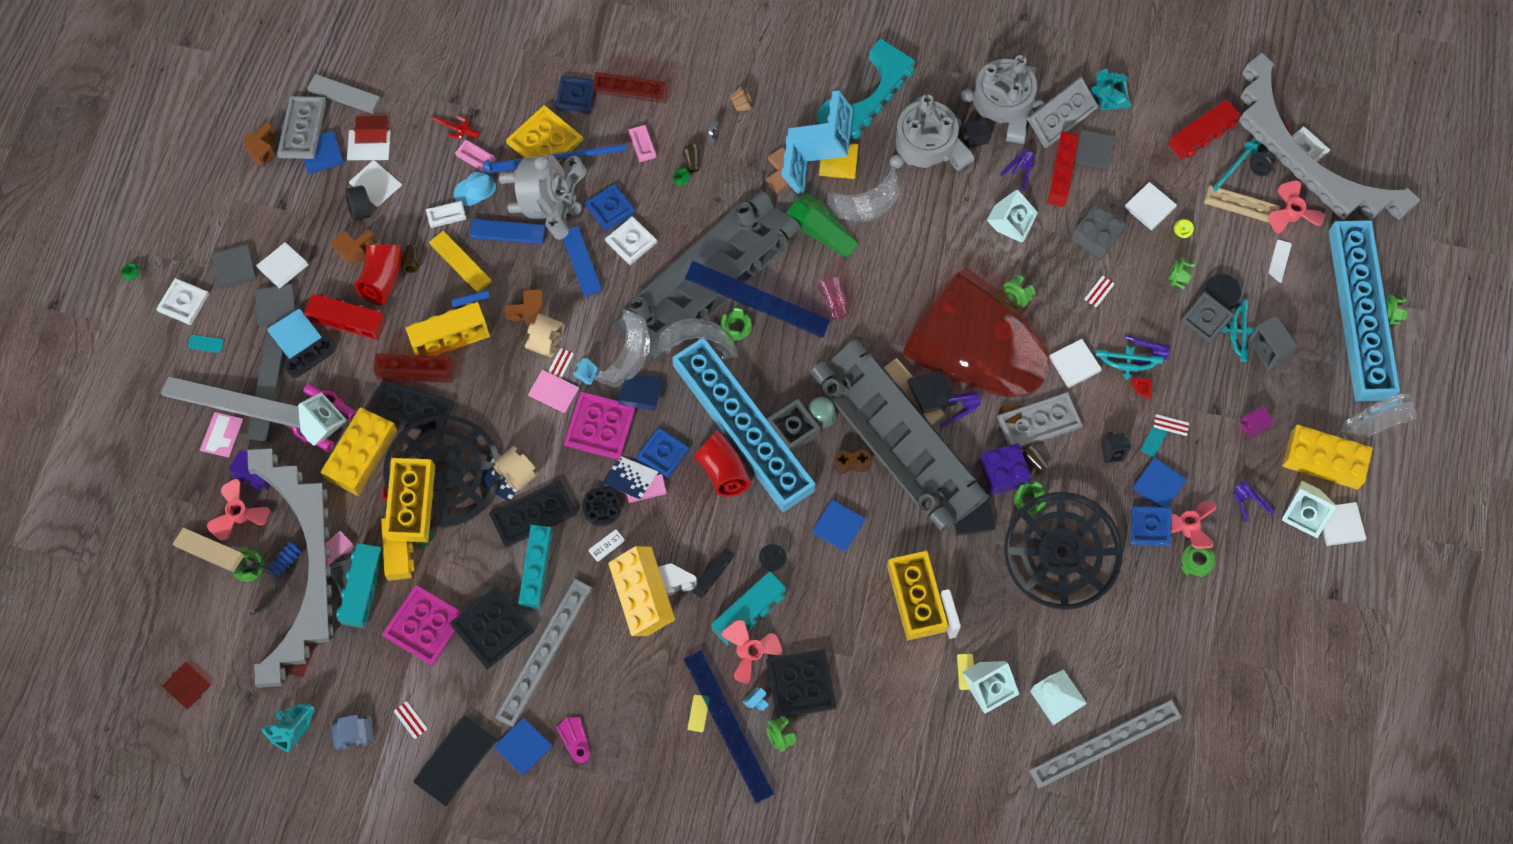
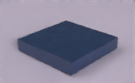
M561 76L555 108L557 110L591 114L597 80Z
M626 373L618 405L656 411L663 379Z

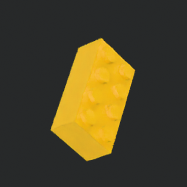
M478 302L468 303L457 310L452 309L440 316H432L428 320L420 323L415 322L406 327L418 362L490 337Z
M360 407L320 473L323 478L359 496L398 432L394 423Z
M1296 425L1290 433L1282 467L1358 490L1365 483L1373 447Z
M391 458L384 536L389 541H429L435 464L431 459Z
M635 546L608 563L631 636H649L675 621L652 547Z
M923 551L889 559L887 568L907 641L946 632L948 624L928 552Z

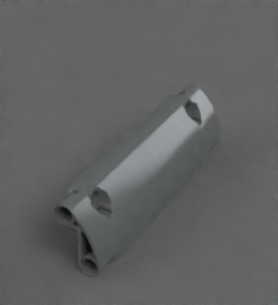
M759 191L748 202L737 205L629 302L628 310L614 320V324L637 349L649 359L655 361L667 348H675L779 255L786 248L787 240L800 230L799 223L791 216L774 208L768 195L763 191ZM757 222L758 225L753 228L752 225ZM652 317L650 322H646L648 318Z
M858 339L847 344L828 363L820 362L812 368L811 374L823 387L825 394L915 504L928 515L941 532L956 524L987 500L989 496L978 483H975L976 477L881 363L871 353L868 354V351ZM837 384L836 392L832 393L833 385ZM937 496H941L943 500L940 501ZM928 499H931L932 506L928 509L926 507V501Z

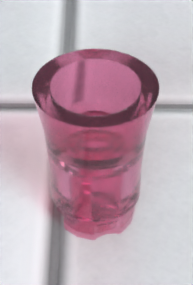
M831 277L818 283L817 288L833 320L842 319L850 314L841 277Z

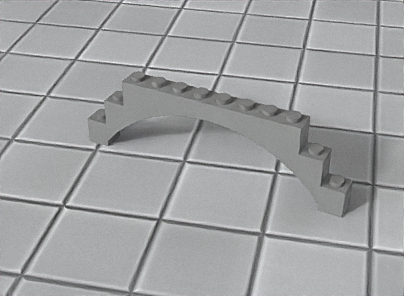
M1263 53L1248 63L1242 74L1252 84L1244 90L1240 98L1250 108L1243 113L1239 122L1268 151L1272 152L1284 166L1288 167L1298 179L1306 184L1309 190L1313 191L1323 203L1327 204L1337 216L1345 220L1355 210L1360 209L1363 215L1372 221L1384 209H1387L1392 216L1400 221L1419 203L1420 199L1408 188L1405 190H1386L1360 185L1332 173L1317 163L1295 142L1279 116L1271 86V70L1275 64Z
M272 448L248 450V470L250 474H257L273 486L296 514L307 543L309 570L305 597L293 626L284 640L263 662L254 664L255 685L257 688L282 686V680H286L285 668H282V666L306 664V658H310L309 646H306V644L330 642V636H333V624H329V616H333L332 604H328V597H332L331 585L327 583V577H331V568L326 563V558H330V548L326 546V539H329V528L325 527V520H328V508H324V501H327V489H323L322 483L302 484V472L298 471L297 466L274 467L278 466V457L274 455Z

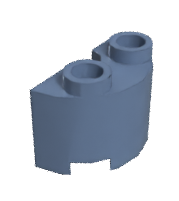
M357 715L339 718L337 723L331 722L333 747L336 750L348 749V745L356 743L357 746H365L369 744V741H374L371 716L366 715L365 717L358 718Z

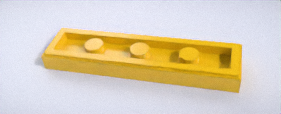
M444 231L429 241L434 250L476 293H479L492 282Z

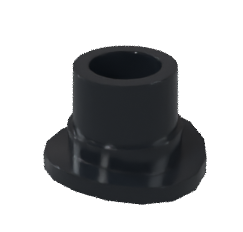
M1265 151L1264 153L1255 152L1250 157V167L1253 173L1261 177L1268 175L1273 169L1272 165L1276 162L1275 155L1270 151Z
M776 544L764 546L759 554L761 566L768 571L781 569L787 560L785 550Z

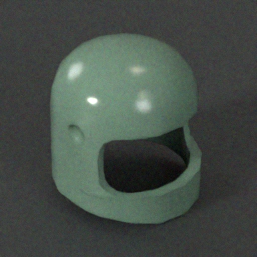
M817 397L809 403L808 412L821 429L830 427L835 423L837 413L830 399Z

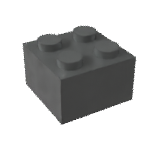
M1096 204L1075 229L1072 240L1102 260L1123 235L1127 224Z
M1277 316L1259 324L1248 340L1268 371L1288 362L1298 348L1295 338L1288 333L1284 322L1279 320Z
M799 399L767 419L792 454L820 436L821 428Z

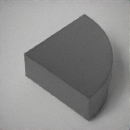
M711 120L708 144L714 145L718 134V122Z

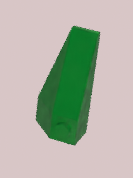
M807 193L798 197L787 211V215L799 223L801 231L847 259L858 246V243L826 206Z

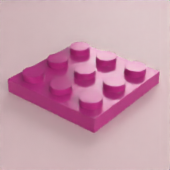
M580 392L564 446L620 460L636 408L618 405L616 400Z
M415 585L382 636L429 665L434 666L456 633L449 623L462 612Z

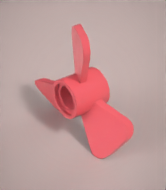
M1297 180L1284 183L1278 188L1279 195L1287 205L1284 210L1271 212L1268 217L1269 223L1278 234L1283 232L1289 221L1296 222L1301 216L1316 226H1321L1324 222V213L1306 209L1305 201L1299 198L1301 183Z
M237 479L228 482L221 488L222 495L228 501L225 506L226 514L209 521L207 524L208 530L220 541H226L229 538L235 523L242 524L250 520L257 525H264L271 515V510L268 507L248 509L240 500L241 483ZM236 509H241L240 513L233 515Z
M1202 501L1197 505L1195 511H1186L1181 517L1172 514L1171 534L1182 530L1184 536L1191 538V544L1194 548H1212L1214 546L1213 541L1202 532L1201 519L1216 510V503Z
M742 620L734 621L722 632L723 638L737 645V655L742 661L734 673V678L743 684H748L751 680L752 660L760 659L763 653L780 655L782 653L780 642L773 633L766 634L759 641L750 640L746 625ZM749 646L752 648L751 654L748 652Z

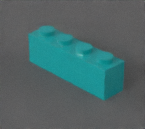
M531 525L519 596L521 607L541 609L553 536L551 527Z
M357 543L356 549H353L351 554L352 566L348 568L346 574L347 585L343 588L341 594L343 599L342 605L338 607L336 614L338 621L342 625L366 628L384 556L381 547Z
M769 571L711 624L712 630L729 646L732 642L723 638V630L734 621L742 620L746 625V629L750 631L757 624L756 620L762 616L764 618L771 611L770 607L784 600L786 597V587Z

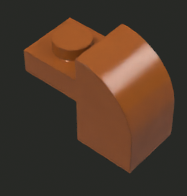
M267 122L258 128L255 135L248 131L244 140L251 159L263 168L275 156L272 147L268 143L275 137L276 133L272 125Z
M367 230L355 240L344 231L331 241L334 251L343 260L350 263L364 261L366 245H375L377 243L374 234L370 230Z
M542 289L523 290V304L505 305L507 320L519 321L524 319L525 325L535 323L537 315H543L544 312Z

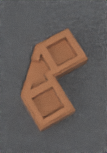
M783 147L768 157V160L778 171L768 177L766 183L776 195L790 186L782 177L784 152H786Z

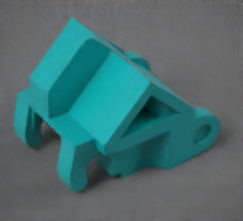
M1104 69L1096 74V86L1092 87L1090 92L1093 97H1098L1100 110L1128 109L1132 106L1128 96L1127 76L1116 72L1108 74V69ZM1118 83L1120 85V91L1114 89L1115 84Z
M297 704L294 707H287L284 712L278 710L275 713V717L280 723H273L271 727L265 725L261 730L272 744L289 753L294 746H298L300 739L309 730L315 709L310 704Z

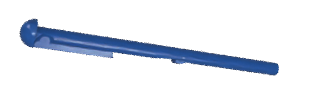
M626 144L549 155H553L556 160L564 158V161H566L571 156L580 158L627 151ZM524 158L491 163L488 159L483 163V169L487 173L517 170L519 163Z

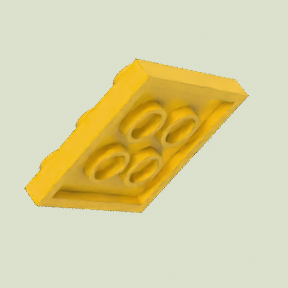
M545 105L506 139L507 144L524 158L571 152L583 141V137Z

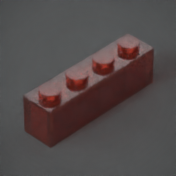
M595 72L592 90L596 94L666 104L668 84L664 81Z
M376 353L373 371L377 380L453 383L455 364L450 356Z

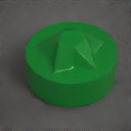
M680 168L674 172L672 180L677 186H681L689 181L691 174L686 168Z
M128 263L120 270L121 276L127 281L135 279L141 272L136 263Z

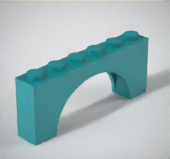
M881 38L872 47L869 54V61L878 69L881 82L877 90L869 98L856 104H850L853 108L850 144L855 139H859L863 132L862 130L870 126L873 117L881 113L884 108L883 105L892 100L894 92L897 89L900 90L906 78H910L915 71V60ZM827 100L817 111L816 121L820 124L828 123L830 100Z

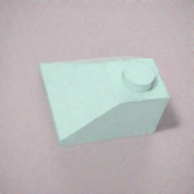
M1015 190L993 207L987 221L997 232L1019 242H1024L1038 212L1019 190Z
M322 392L298 405L301 433L313 446L324 441L347 421Z
M1301 481L1290 500L1282 521L1318 538L1337 505L1320 489Z
M1006 661L979 662L963 671L968 688L985 714L1019 695L1009 664Z
M1064 670L1045 678L1034 685L1030 691L1053 725L1087 704Z

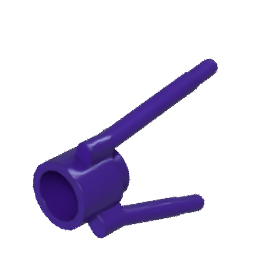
M1027 149L1022 150L1000 176H1004L1016 163L1017 165L1011 175H1015L1019 168L1025 169L1027 167L1022 191L1024 192L1031 169L1034 166L1032 162L1034 154Z
M1127 335L1124 336L1125 339L1134 341L1135 344L1152 348L1151 355L1162 356L1165 360L1169 357V345L1154 343ZM1141 360L1133 362L1132 364H1149L1151 363V361Z
M975 391L954 394L955 398H949V402L962 401L963 407L968 409L942 423L941 427L951 424L968 413L975 412V407L980 406L979 394Z
M1247 480L1234 488L1236 492L1234 497L1239 504L1245 522H1248L1249 519L1241 499L1246 501L1253 497L1268 514L1275 512Z

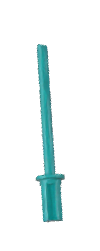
M1254 137L1245 144L1246 150L1213 186L1214 192L1220 188L1249 154L1258 152V147L1262 144Z

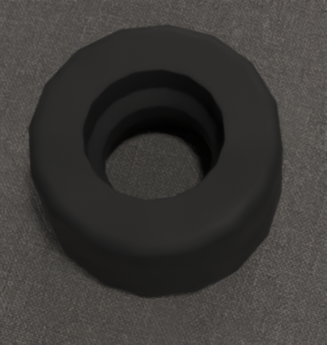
M360 185L346 188L345 198L351 219L356 221L370 218L371 206L365 187Z

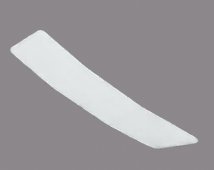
M1277 240L1269 274L1281 283L1292 244Z

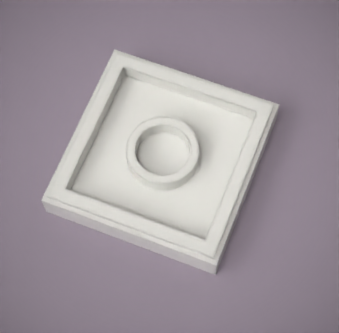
M1304 126L1292 135L1295 142L1316 162L1321 160L1330 151L1326 145Z
M1149 182L1124 208L1152 231L1177 205Z
M633 216L605 238V241L629 265L657 244V239Z
M283 243L256 266L280 289L307 267L308 263L288 244Z
M175 278L158 305L157 311L191 325L209 293L206 290Z
M1082 339L1049 356V359L1068 388L1100 373L1102 370Z
M1357 502L1336 506L1322 530L1326 546L1366 540Z
M947 589L941 592L940 599L948 624V637L952 639L956 638L961 625L951 592Z

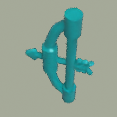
M1241 300V305L1233 313L1235 315L1230 321V328L1225 326L1222 330L1224 333L1230 332L1233 348L1240 356L1241 362H1248L1247 335H1252L1256 329L1255 327H1247L1248 300ZM1241 311L1242 329H1237V317ZM1237 332H1242L1241 350H1239L1236 341Z
M1126 345V354L1108 352V350H1096V357H1100L1107 365L1126 371V374H1123L1126 380L1131 377L1130 371L1147 370L1155 367L1157 364H1163L1162 356L1133 355L1135 346L1129 348ZM1107 357L1125 358L1127 363H1115L1108 360ZM1131 359L1151 361V364L1141 366L1130 363Z

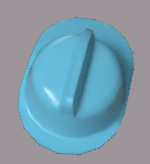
M473 172L467 179L457 184L454 189V198L457 202L462 201L463 206L474 205L493 195L496 191L495 180L483 172Z

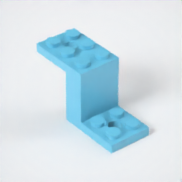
M839 90L832 91V99L829 102L830 115H828V123L788 129L782 177L797 194L804 193L808 161L848 156L853 108Z

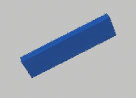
M472 219L469 236L474 239L543 244L546 227L545 225Z
M579 227L570 228L568 235L563 238L583 296L586 297L602 292Z

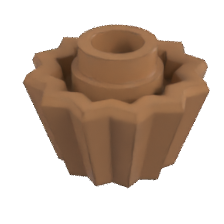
M739 87L730 96L736 110H751L750 102L752 98L749 92H745L742 87Z

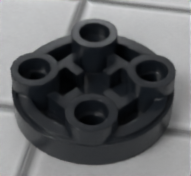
M1218 274L1211 277L1204 287V292L1228 310L1236 307L1242 298L1240 283L1232 276L1226 274Z
M596 488L585 494L582 509L585 518L591 524L608 526L619 518L622 506L619 496L613 489Z

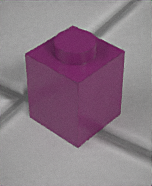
M1262 407L1244 415L1240 421V427L1251 438L1269 430L1274 422L1266 408Z

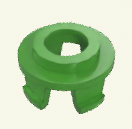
M1184 257L1175 260L1168 275L1169 285H1176L1180 289H1185L1184 284L1181 282L1189 284L1192 275L1189 273L1191 269L1187 266L1195 267V262H1189Z
M1016 275L1014 279L1004 284L1003 290L1005 297L1012 305L1024 308L1028 301L1032 300L1031 296L1035 294V290L1032 285L1022 289L1019 285L1024 280V277Z
M1390 294L1385 297L1389 325L1400 326L1401 323L1397 320H1406L1408 311L1397 308L1399 302L1407 301L1405 297H1395Z
M734 307L733 312L726 315L723 314L721 330L725 337L738 341L750 334L752 329L751 318L743 312L742 308ZM733 322H740L743 325V330L741 332L730 330L729 327Z
M1036 481L1033 484H1021L1014 495V503L1017 509L1020 510L1026 505L1023 503L1025 495L1031 494L1035 498L1045 495L1043 485ZM1046 502L1032 507L1027 512L1030 515L1040 513L1044 509Z
M1190 545L1182 554L1183 566H1181V569L1186 575L1193 574L1202 578L1213 569L1215 565L1214 554L1209 548L1196 549ZM1201 552L1206 559V563L1203 565L1195 564L1192 559L1193 554Z
M247 547L237 549L244 557L236 570L242 568L243 563L249 560L254 561L256 565L264 566V560L258 552L248 550ZM255 569L253 572L233 573V575L240 581L251 582L256 580L263 571Z
M785 716L767 721L768 727L766 728L771 744L781 752H784L790 745L793 746L797 741L794 732L781 735V731L785 729V725L789 722Z

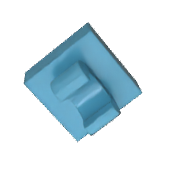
M582 358L581 362L576 364L578 369L577 372H573V375L585 384L591 385L598 367L589 359Z
M756 687L743 703L748 708L756 706L760 711H764L768 703L762 698L767 693L762 688Z

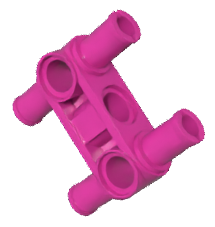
M308 383L303 390L304 394L310 397L322 392L329 401L334 400L332 404L350 422L357 413V411L346 406L343 400L332 391H322L312 385V383ZM285 425L293 430L294 435L299 437L304 443L312 445L301 433L300 428ZM326 438L318 443L317 446L329 452L333 448L334 442Z

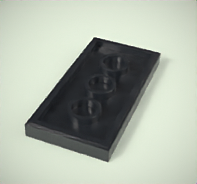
M382 379L369 412L390 422L407 427L426 417L450 415L455 403L446 398ZM436 420L420 424L413 429L425 433L436 430ZM444 420V428L448 420Z
M560 480L489 513L505 548L529 538L531 525L552 527L577 515Z
M464 715L413 782L447 807L496 743L497 739Z

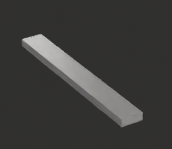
M168 377L161 391V394L165 397L300 428L298 406L173 377Z
M577 579L573 580L495 717L497 720L512 728L516 725L593 589L591 586Z
M1171 699L1030 769L1029 772L1040 789L1180 719L1182 716Z

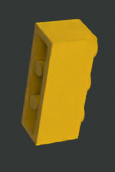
M386 518L381 519L385 577L388 581L412 578V571H415L414 560H411L410 553H413V542L389 541L384 536Z

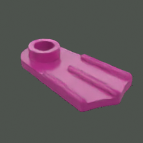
M566 717L556 728L573 760L577 763H584L590 757V750L580 717ZM579 750L584 751V755L581 757L577 755Z

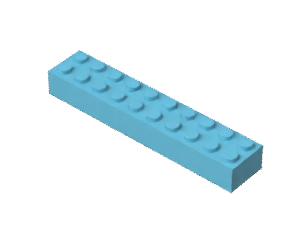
M1335 221L1328 233L1355 401H1393L1400 393L1372 221Z
M704 337L672 357L675 370L783 513L815 492L813 480Z

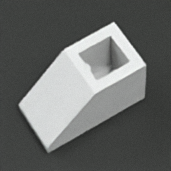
M671 563L658 567L667 596H671L679 590L690 591L697 585L696 576Z

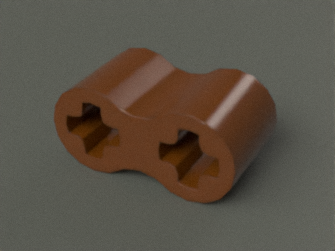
M858 450L855 453L840 451L835 455L834 469L842 474L850 470L866 472L870 467L871 455L866 450Z

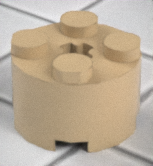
M538 314L535 324L531 323L528 328L530 337L525 344V348L552 358L558 350L555 346L559 339L562 340L563 322Z
M512 446L495 461L493 468L499 475L503 474L507 478L505 482L512 489L515 488L518 491L522 490L538 475V472L533 471L535 467L524 454L518 455L516 453L517 448Z

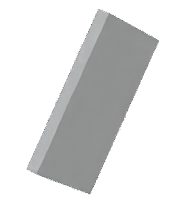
M1078 77L1028 116L1027 120L1043 147L1048 148L1059 139L1061 131L1068 132L1099 106L1082 77Z
M290 96L277 152L278 158H315L326 106L325 97Z
M1068 392L997 416L1008 445L1019 443L1020 448L1080 429L1083 426ZM1022 412V419H1019L1016 424L1005 423V420Z

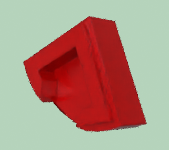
M1132 378L1131 383L1134 390L1140 396L1151 399L1152 379Z

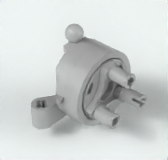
M1018 55L1015 60L999 59L988 63L978 74L975 91L965 89L961 93V99L966 103L973 101L974 107L982 117L1001 124L1002 122L1009 123L1006 141L1024 144L1028 115H1030L1032 110L1035 112L1045 104L1042 100L1034 101L1037 92L1036 67L1026 66L1027 60L1025 57L1023 59L1022 55Z
M926 95L920 96L908 104L898 119L895 141L896 150L899 155L896 154L891 157V167L899 169L906 162L910 166L927 168L942 161L947 162L950 160L952 166L957 171H960L974 161L973 154L958 138V131L961 127L960 119L947 106L933 101L931 95H927V98Z
M553 155L532 156L522 159L515 172H501V176H499L501 184L515 183L517 202L508 203V212L523 213L530 219L547 218L546 227L554 238L559 240L565 238L569 233L565 221L566 214L570 213L576 216L582 210L581 204L575 201L576 195L573 192L575 185L586 175L587 169L577 156L569 157L565 161L563 168Z

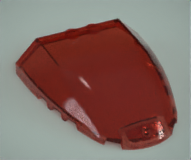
M967 267L955 275L915 328L903 350L904 356L933 372L942 370L944 375L950 377L953 381L958 380L968 384L969 387L981 388L988 393L1011 398L1025 394L1028 396L1037 391L1047 379L1050 370L1048 350L1027 320L1000 292Z

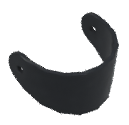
M249 565L234 572L239 574L247 570L257 569L270 575L274 581L275 591L269 602L251 611V615L270 607L275 601L278 591L275 575L270 569L262 565Z

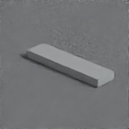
M317 74L314 75L307 88L311 93L374 114L381 100L380 96Z

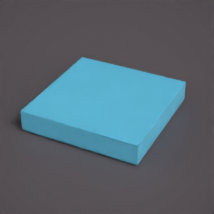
M300 309L268 328L270 335L289 359L322 338Z

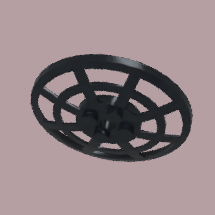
M436 415L420 419L401 431L393 440L386 453L383 477L387 493L390 479L389 462L392 452L400 440L408 445L402 458L408 459L414 449L421 455L420 459H431L435 464L433 490L439 492V501L432 500V507L440 509V520L430 519V527L446 528L470 521L487 508L498 490L501 475L495 471L492 486L486 497L483 499L475 492L481 481L483 470H495L493 466L495 461L499 459V454L495 444L482 428L461 417ZM436 420V430L424 433L415 440L406 434L420 424ZM444 420L461 422L473 428L474 431L466 437L456 431L444 430ZM444 435L453 436L462 441L453 448L445 445ZM480 435L489 445L494 462H482L480 452L473 443ZM436 436V446L425 449L419 444L429 437ZM469 446L475 455L476 462H464L460 453ZM439 464L447 466V470L443 473L438 472L436 468ZM465 470H477L471 486L463 481ZM458 486L464 492L461 496L447 501V491ZM469 497L478 505L462 516L448 519L447 507L458 505Z
M1054 492L1041 495L1029 501L1014 516L1005 536L1004 556L1008 572L1022 593L1043 606L1052 609L1070 610L1088 606L1099 600L1109 591L1121 570L1123 545L1118 527L1112 517L1099 504L1079 494ZM1057 499L1056 512L1044 514L1036 520L1027 512L1042 502ZM1065 500L1082 503L1095 511V513L1086 520L1077 514L1065 512ZM1022 517L1029 527L1023 536L1021 548L1010 547L1012 532ZM1056 518V529L1048 533L1039 525L1046 520ZM1065 518L1075 520L1082 524V526L1076 532L1066 529ZM1100 518L1105 521L1110 529L1115 547L1103 548L1100 536L1093 527ZM1034 531L1041 538L1038 548H1027L1029 537ZM1087 531L1092 535L1096 548L1085 547L1082 537ZM1058 547H1064L1067 550L1066 557H1060L1057 554ZM1010 555L1021 556L1024 568L1031 577L1024 586L1013 570ZM1115 555L1113 572L1107 583L1103 585L1095 578L1101 568L1103 556ZM1027 556H1038L1042 567L1036 573L1030 567ZM1086 556H1097L1095 566L1092 572L1089 573L1082 567ZM1047 572L1058 575L1059 587L1050 585L1041 579ZM1077 572L1084 579V581L1077 585L1067 587V575ZM1038 584L1049 591L1060 593V604L1042 600L1033 595L1030 590ZM1088 584L1099 591L1084 601L1069 604L1068 593L1080 590Z

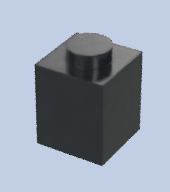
M986 119L965 123L964 131L961 133L962 140L966 142L968 148L989 144L991 136Z

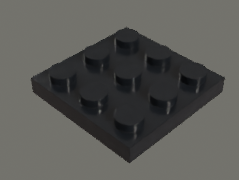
M497 585L449 623L486 670L490 669L535 632Z
M825 649L766 659L776 719H779L781 716L790 718L837 709Z

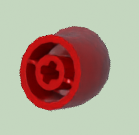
M366 245L365 261L361 274L355 283V289L367 302L381 306L387 301L398 278L402 258V245Z
M717 430L693 458L708 474L716 494L723 497L742 494L751 486L748 472L737 451Z

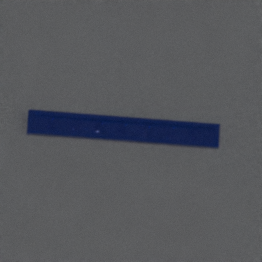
M693 260L685 276V279L820 338L824 337L830 322L829 319Z
M702 650L684 658L683 661L755 804L774 796Z

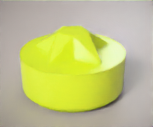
M1180 219L1174 225L1175 234L1181 238H1187L1193 233L1194 226L1189 220Z

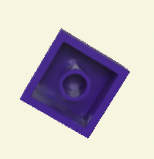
M1019 443L982 452L979 461L991 495L1018 489L1021 484H1029L1031 477Z

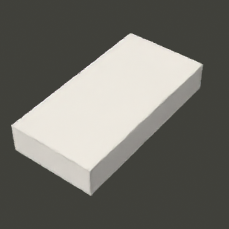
M462 201L426 209L430 228L466 220Z

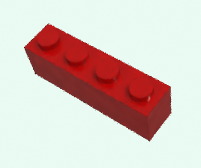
M1225 100L1173 135L1168 146L1181 160L1187 157L1191 158L1200 148H1206L1213 139H1219L1224 135L1225 131L1234 129L1238 125L1241 114L1228 100Z
M1061 131L1046 204L1065 207L1070 189L1079 134Z
M312 293L304 311L306 318L310 322L374 340H379L386 322L383 313L378 309H366L360 304H348L342 299H330L324 294L316 295Z

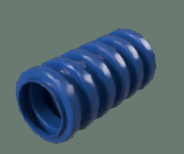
M288 542V546H284V550L279 552L280 555H276L275 560L271 561L272 564L266 566L277 578H280L281 573H285V569L290 568V563L293 564V560L298 559V555L302 554V550L293 542Z

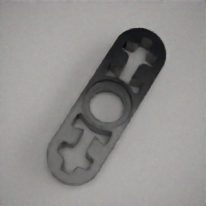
M323 337L288 360L285 364V370L288 375L293 378L300 377L331 356L336 350L333 340L329 337ZM327 344L330 348L326 349L323 347V345ZM310 353L316 355L313 361L305 360L306 356ZM295 365L298 370L294 371L292 366Z
M728 548L723 550L694 588L693 593L702 599L730 564L735 553Z

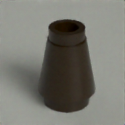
M696 144L684 146L683 155L688 171L690 173L698 172L700 149Z
M407 245L401 267L406 273H415L420 267L417 247L415 245Z
M1030 445L1023 452L1025 462L1039 473L1048 467L1037 447Z

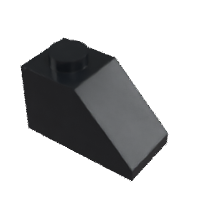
M1109 432L1101 440L1105 463L1124 461L1131 449V444L1124 433Z

